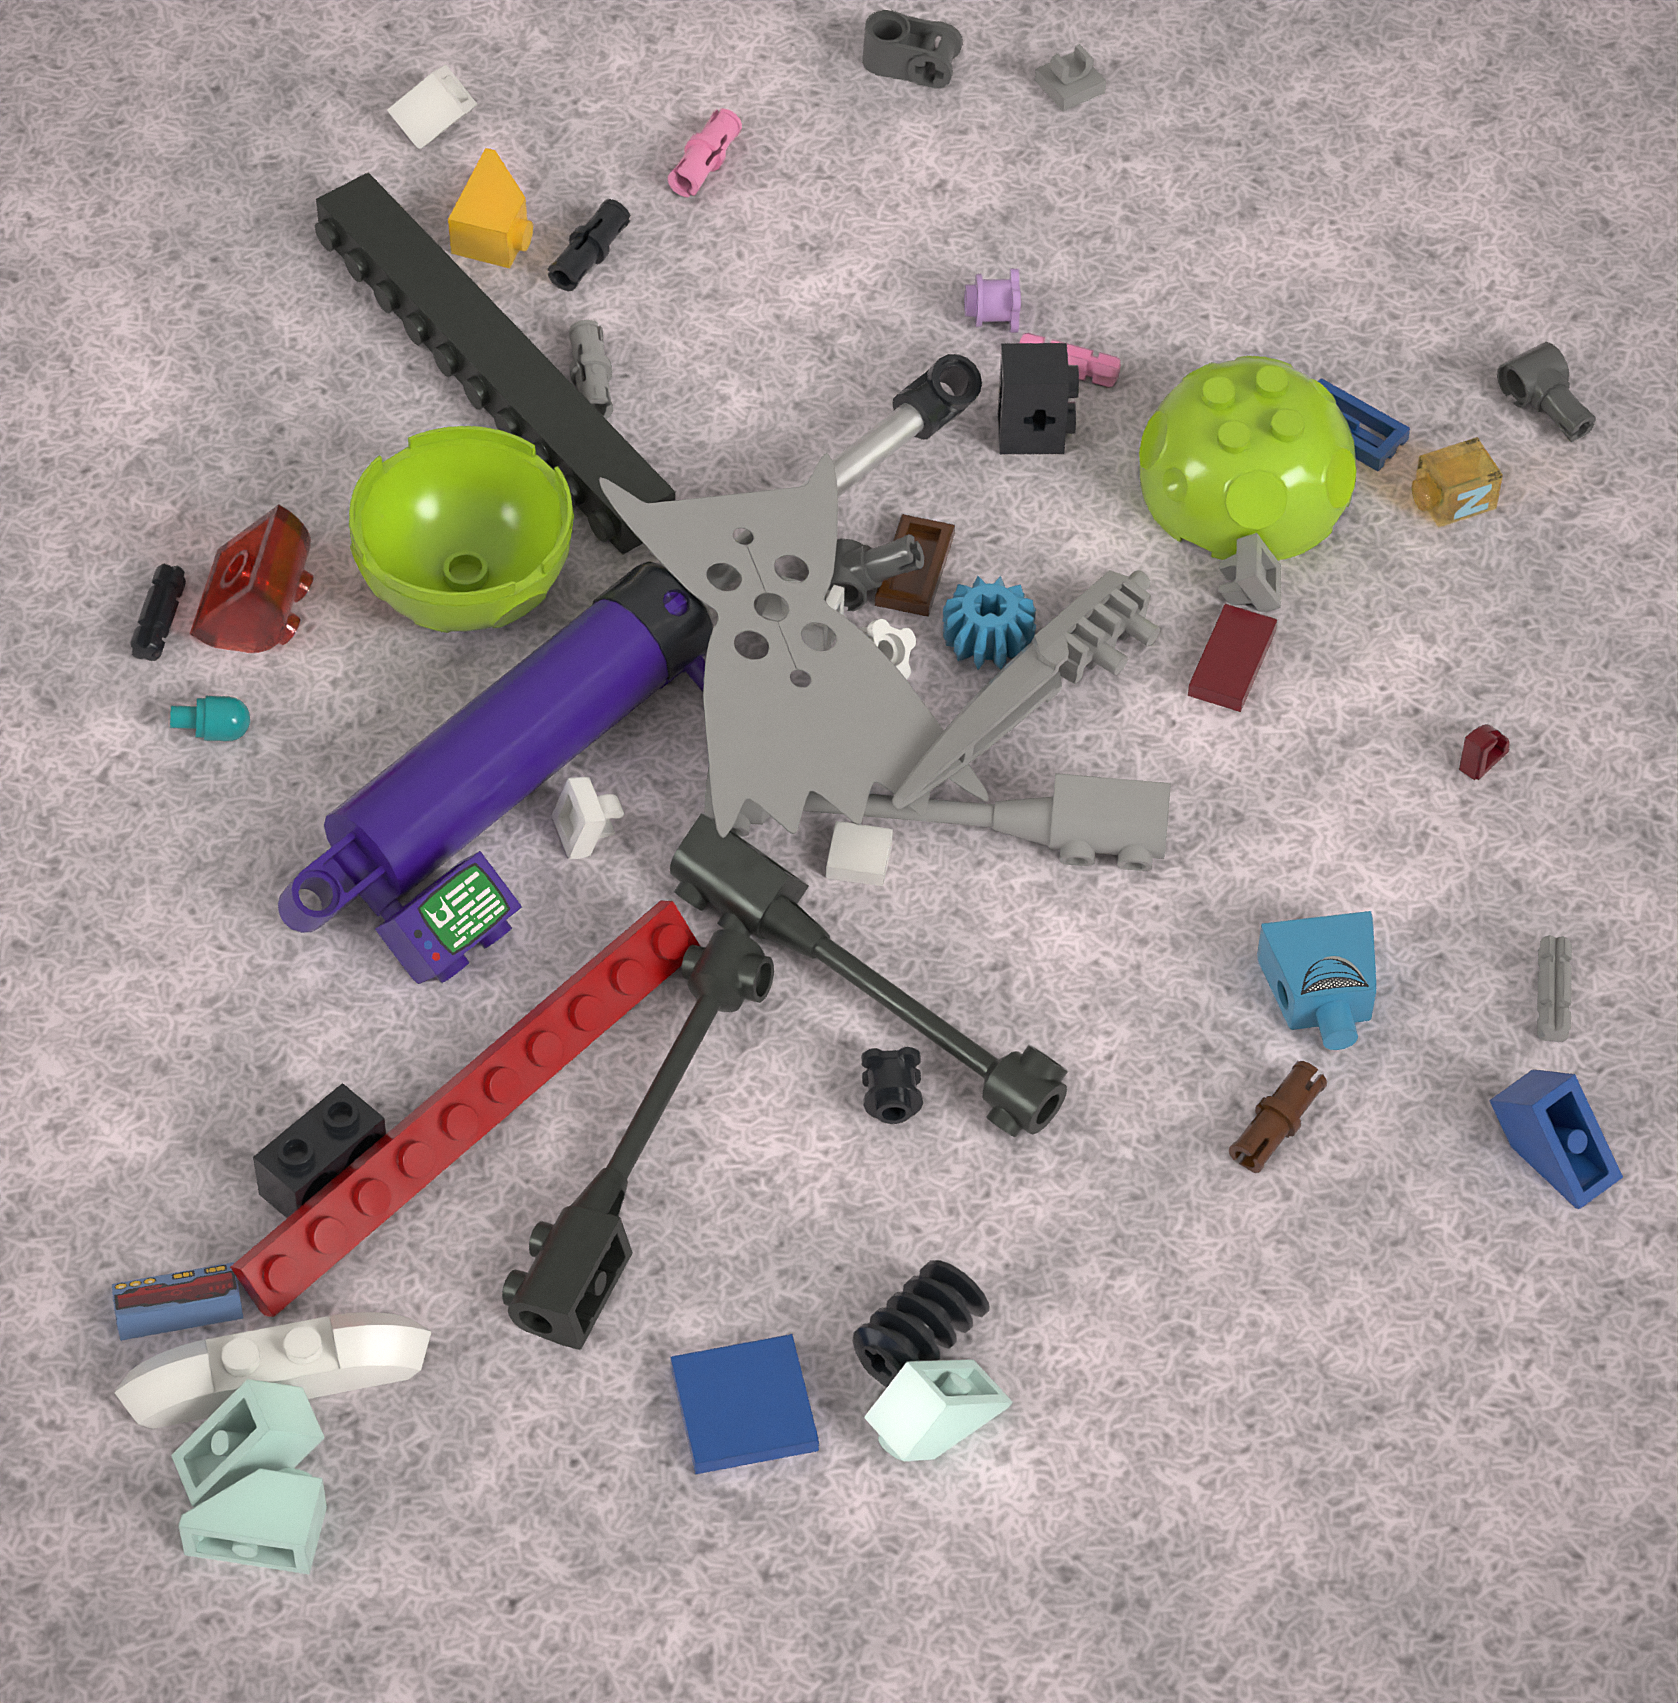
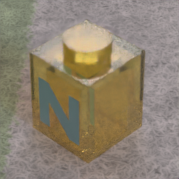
M1475 437L1420 455L1416 478L1411 485L1412 496L1419 510L1422 512L1428 511L1437 526L1442 527L1497 509L1503 474L1479 438Z

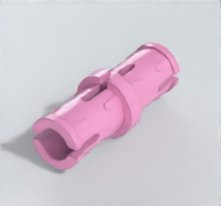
M721 108L720 111L715 110L701 133L691 136L685 145L683 158L668 175V183L674 192L684 197H689L691 194L695 196L708 174L720 168L726 159L725 151L742 130V123L735 113L725 108Z

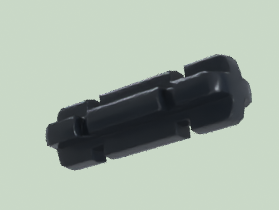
M164 563L155 570L151 582L154 586H151L148 590L137 622L141 626L135 628L130 642L133 648L132 655L137 659L156 661L161 657L166 643L162 638H166L169 634L179 605V601L176 598L182 596L186 584L185 572L178 565L170 566Z

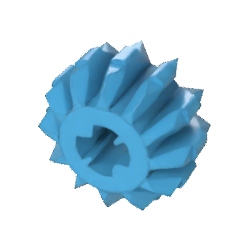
M977 576L972 587L957 585L953 598L947 599L946 605L943 608V638L946 646L954 647L957 661L974 656L977 670L981 668L985 660H993V663L1001 670L1006 663L1007 657L1013 659L1031 643L1036 634V624L1034 623L1036 609L1033 606V600L1024 598L1025 594L1021 584L1006 588L1001 576L994 584H986Z

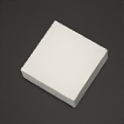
M836 821L826 865V878L883 886L892 845L893 829Z

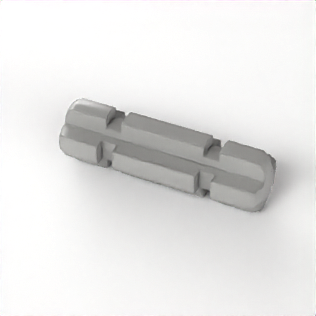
M1551 935L1545 936L1541 939L1540 948L1538 949L1540 972H1538L1537 1011L1539 1012V1018H1537V1035L1543 1041L1564 1042L1568 1039L1569 1030L1571 1029L1569 1006L1571 1005L1570 960H1572V944L1564 936L1557 938Z

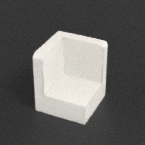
M445 64L422 80L387 111L414 145L421 149L453 123L464 117L478 104Z

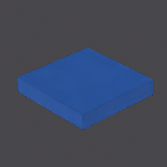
M793 1334L670 1357L671 1371L695 1475L819 1451V1439Z

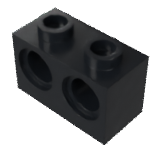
M340 1084L253 1156L259 1195L283 1216L288 1218L386 1134L385 1118L345 1084Z

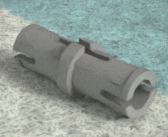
M581 320L574 323L569 329V339L573 353V360L569 365L570 380L574 385H577V390L607 419L613 413V404L609 391L612 366L611 361L604 353L602 326L598 327V322Z

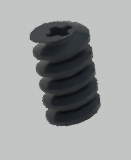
M930 1260L920 1269L919 1276H913L904 1284L903 1292H896L887 1300L885 1308H879L870 1316L869 1323H863L854 1331L852 1342L855 1353L867 1373L887 1388L906 1362L920 1360L938 1361L940 1359V1350L936 1344L950 1349L957 1343V1336L953 1328L959 1332H968L973 1327V1319L970 1313L974 1316L983 1317L990 1311L989 1302L979 1286L963 1271L944 1261Z

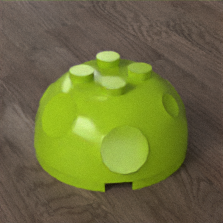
M1242 356L1226 362H1211L1184 376L1182 382L1164 398L1149 419L1142 434L1139 449L1140 486L1145 503L1155 521L1178 542H1181L1183 538L1210 551L1211 557L1225 560L1237 554V539L1255 533L1260 536L1278 561L1292 558L1314 548L1332 533L1333 526L1345 508L1349 507L1356 483L1354 439L1347 420L1337 406L1333 395L1320 382L1296 370L1291 364L1262 356Z
M452 426L428 430L408 437V447L382 462V457L379 455L362 473L353 490L350 501V549L362 576L375 596L380 600L386 601L393 609L413 620L415 624L444 633L501 628L523 617L537 607L546 598L547 592L557 579L568 557L574 520L571 493L559 467L557 466L553 470L536 455L534 444L516 435L478 426Z

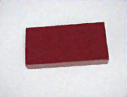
M1225 603L1189 683L1188 696L1241 712L1276 633L1278 619Z

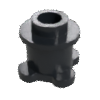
M903 1047L899 1050L890 1051L872 1048L862 1053V1066L867 1069L862 1073V1084L868 1087V1091L863 1099L865 1111L872 1117L887 1124L905 1122L911 1116L918 1113L923 1105L922 1093L916 1088V1085L921 1082V1072L916 1068L921 1063L919 1050L913 1047Z

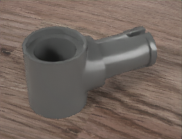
M1541 343L1501 364L1497 369V379L1501 391L1506 396L1512 395L1517 400L1514 402L1517 407L1521 408L1531 404L1538 412L1545 411L1571 442L1587 435L1595 425L1593 422L1596 421V417L1569 391L1568 364L1560 350L1552 343Z
M910 534L875 548L863 545L852 539H837L834 573L828 590L831 591L833 585L843 587L844 606L848 607L847 611H856L866 603L867 591L879 588L883 580L921 569L924 565L923 550L919 542H914L915 538Z

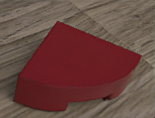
M1489 724L1481 725L1465 737L1459 770L1474 781L1481 779L1509 752V739Z

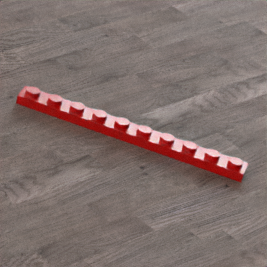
M660 900L230 1266L259 1311L265 1316L275 1317L681 967L687 949L691 945L700 946L673 901Z

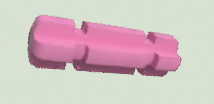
M1025 333L1019 343H1044L1045 337ZM1054 339L1051 340V343H1065ZM1067 343L1068 365H1078L1079 380L1085 381L1088 376L1093 378V384L1108 388L1115 385L1121 367V360L1118 357L1102 352L1099 353V357L1092 356L1093 350Z

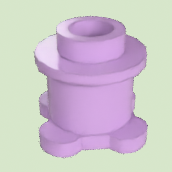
M1010 269V279H982V274H976L975 285H965V317H975L976 327H981L982 322H1009L1010 333H1018L1021 310L1019 269Z

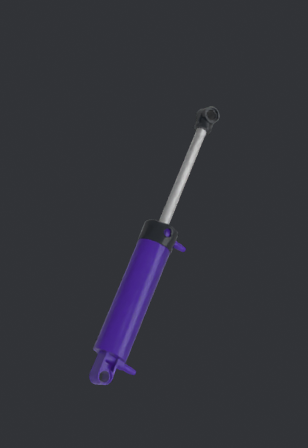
M959 354L945 355L893 398L892 406L894 411L832 460L835 466L838 497L913 437L921 440L929 439L948 422L956 419L980 394L982 379L976 365L967 357ZM940 382L949 386L954 396L944 391ZM810 478L799 487L805 486L809 482ZM747 529L734 538L736 542L742 545H748L754 539L752 533ZM645 562L633 568L594 599L588 609L326 816L324 829L331 848L303 869L280 894L278 911L284 924L292 930L301 933L313 932L321 928L359 896L377 917L381 916L385 921L403 907L398 900L681 672H686L703 692L705 659L703 657L707 654L713 630V623L705 603L690 593L662 564ZM724 563L712 565L706 573L710 584L722 591L741 576L734 567ZM307 889L313 891L321 901L322 910L314 911L303 905L299 897V890Z

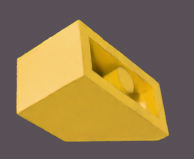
M485 148L448 218L451 254L510 269L518 252H525L530 245L533 235V222L527 220L526 197L496 150Z

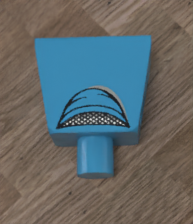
M1371 911L1262 923L1257 951L1258 962L1289 1029L1319 1027L1325 1048L1342 1050L1352 1046L1358 1040L1355 1022L1371 1020L1376 996L1374 930Z

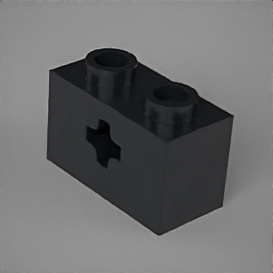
M1001 343L997 410L1000 455L1064 454L1066 434H1075L1076 405L1075 402H1068V398H1078L1079 394L1078 365H1068L1067 343Z

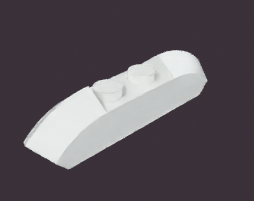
M357 1312L210 1338L172 1348L142 1362L129 1371L114 1393L138 1425L152 1429L209 1418L247 1379L303 1387L308 1399L409 1380L421 1371L432 1332L409 1317L389 1313Z

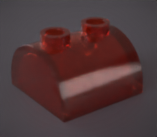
M278 504L217 549L190 635L214 648L246 653H260L273 648L278 643L285 645L292 639L301 621L298 615L291 612L293 603L299 602L307 594L314 579L313 574L304 569L311 548V538L307 528L297 516Z

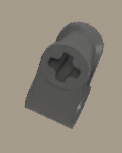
M893 10L876 11L869 15L865 23L862 63L865 69L878 76L915 82L917 85L941 89L950 83L953 75L951 62L953 58L959 55L963 45V38L955 27L945 22L929 21L907 16ZM937 36H940L941 39L938 48H936L935 40ZM935 63L936 70L933 75H930L932 64Z

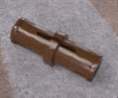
M1297 1061L1292 1066V1070L1273 1095L1266 1098L1263 1097L1255 1107V1118L1238 1140L1229 1147V1154L1233 1160L1238 1159L1243 1152L1246 1155L1239 1163L1241 1166L1253 1173H1259L1264 1168V1164L1285 1137H1293L1301 1127L1300 1117L1317 1095L1327 1086V1080L1323 1074L1318 1075L1314 1082L1310 1081L1319 1069L1305 1061Z

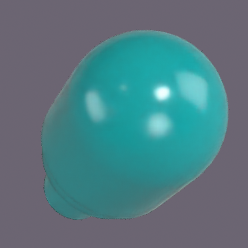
M205 695V698H197L196 706L171 705L170 728L196 729L195 737L204 738V741L237 740L246 733L250 725V713L247 706L235 697Z

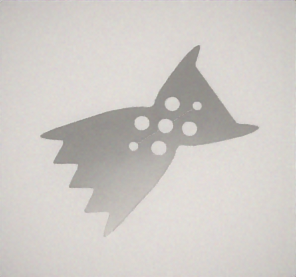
M826 453L821 457L809 482L802 487L656 503H645L618 485L600 477L599 482L603 493L629 528L690 593L715 609L718 614V621L711 633L705 661L703 705L711 799L716 829L722 838L726 837L733 827L746 799H750L758 804L789 833L795 834L809 792L812 791L822 796L852 822L860 825L873 784L879 783L895 795L923 755L944 730L898 668L856 625L844 615L828 606L825 601L824 595L829 589L834 573L838 521L837 479L835 466L829 454ZM739 528L747 529L753 535V542L748 545L736 542L733 538V531ZM785 555L795 556L807 565L808 577L799 583L787 582L775 572V561ZM717 563H724L734 567L741 575L740 586L731 591H722L715 588L707 579L706 573L708 568ZM764 593L776 594L788 604V615L779 621L767 620L755 610V599ZM811 623L826 625L836 636L835 646L826 651H817L810 648L802 639L801 633L803 628ZM744 631L760 634L768 643L769 650L767 655L760 659L743 657L734 647L735 637ZM796 670L804 671L810 676L811 683L807 687L795 686L790 680V674ZM969 764L948 778L968 793L988 801L986 789ZM930 791L908 806L919 815H926Z

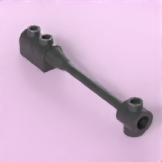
M702 813L700 814L671 860L670 874L680 881L674 890L676 895L700 911L704 910L708 902L723 912V915L717 924L723 929L735 930L748 937L754 934L759 939H768L812 959H819L984 1078L982 1098L993 1107L986 1118L1006 1133L1016 1138L1023 1128L1030 1134H1036L1051 1122L1066 1097L1067 1086L1061 1081L1068 1073V1070L1029 1044L1022 1054L1019 1051H1014L1000 1059L993 1056L831 940L827 931L798 905L809 885L730 830L726 837L722 838L716 829L715 820Z
M721 929L714 932L706 948L691 945L687 949L682 962V975L684 979L688 980V988L697 1001L607 1167L601 1169L570 1206L562 1209L554 1224L540 1221L535 1225L529 1240V1253L532 1257H535L528 1273L516 1269L512 1270L504 1282L502 1290L503 1303L509 1306L508 1315L521 1330L577 1350L582 1349L633 1254L622 1220L618 1217L628 1186L627 1179L717 1012H735L740 1009L745 999L760 1003L767 997L771 989L774 977L773 960L771 957L765 956L762 948L747 935L735 930Z

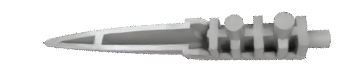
M1109 570L1035 634L1031 643L1003 667L972 698L935 740L893 796L892 804L896 809L904 808L946 781L984 753L1043 702L1046 701L1048 703L1061 691V677L1076 684L1082 679L1085 666L1092 670L1096 665H1100L1113 675H1118L1125 667L1128 657L1115 649L1117 638L1125 641L1131 635L1146 646H1151L1160 633V627L1145 618L1151 596L1146 592L1150 587L1148 576L1138 570L1134 571L1130 576Z

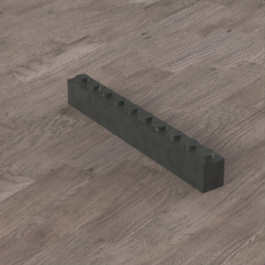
M369 172L316 198L318 222L315 223V232L322 246L327 251L335 249L344 259L346 268L352 278L357 282L364 280L372 288L382 310L388 314L394 312L403 321L409 338L416 345L423 343L433 353L434 360L440 371L446 377L454 375L463 385L470 403L478 410L484 407L494 418L498 430L516 435L534 444L536 455L553 470L555 467H559L569 486L572 507H578L586 515L595 536L602 542L609 540L622 555L643 544L603 493L599 478L602 477L611 481L645 503L676 500L674 489Z

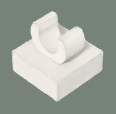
M589 777L568 778L551 815L568 859H580L591 856L598 839L615 835L610 818H623L624 811L618 796L613 794L597 796Z

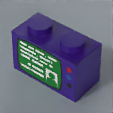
M479 851L458 862L376 927L375 930L417 984H421L434 977H437L441 983H444L469 964V960L464 954L478 942L485 949L512 929L507 919L521 909L522 906L482 852Z

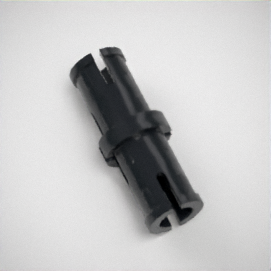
M606 199L585 225L578 226L571 233L567 248L548 267V271H550L548 277L556 287L564 291H573L594 264L602 263L609 255V245L631 221L629 220L630 213L622 203L617 200Z

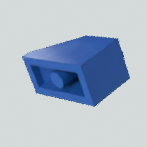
M1532 1069L1489 1100L1510 1146L1576 1209H1581L1623 1178L1575 1074Z

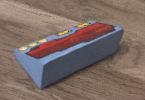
M234 1262L112 1284L114 1310L120 1341L244 1319L237 1277L230 1268Z

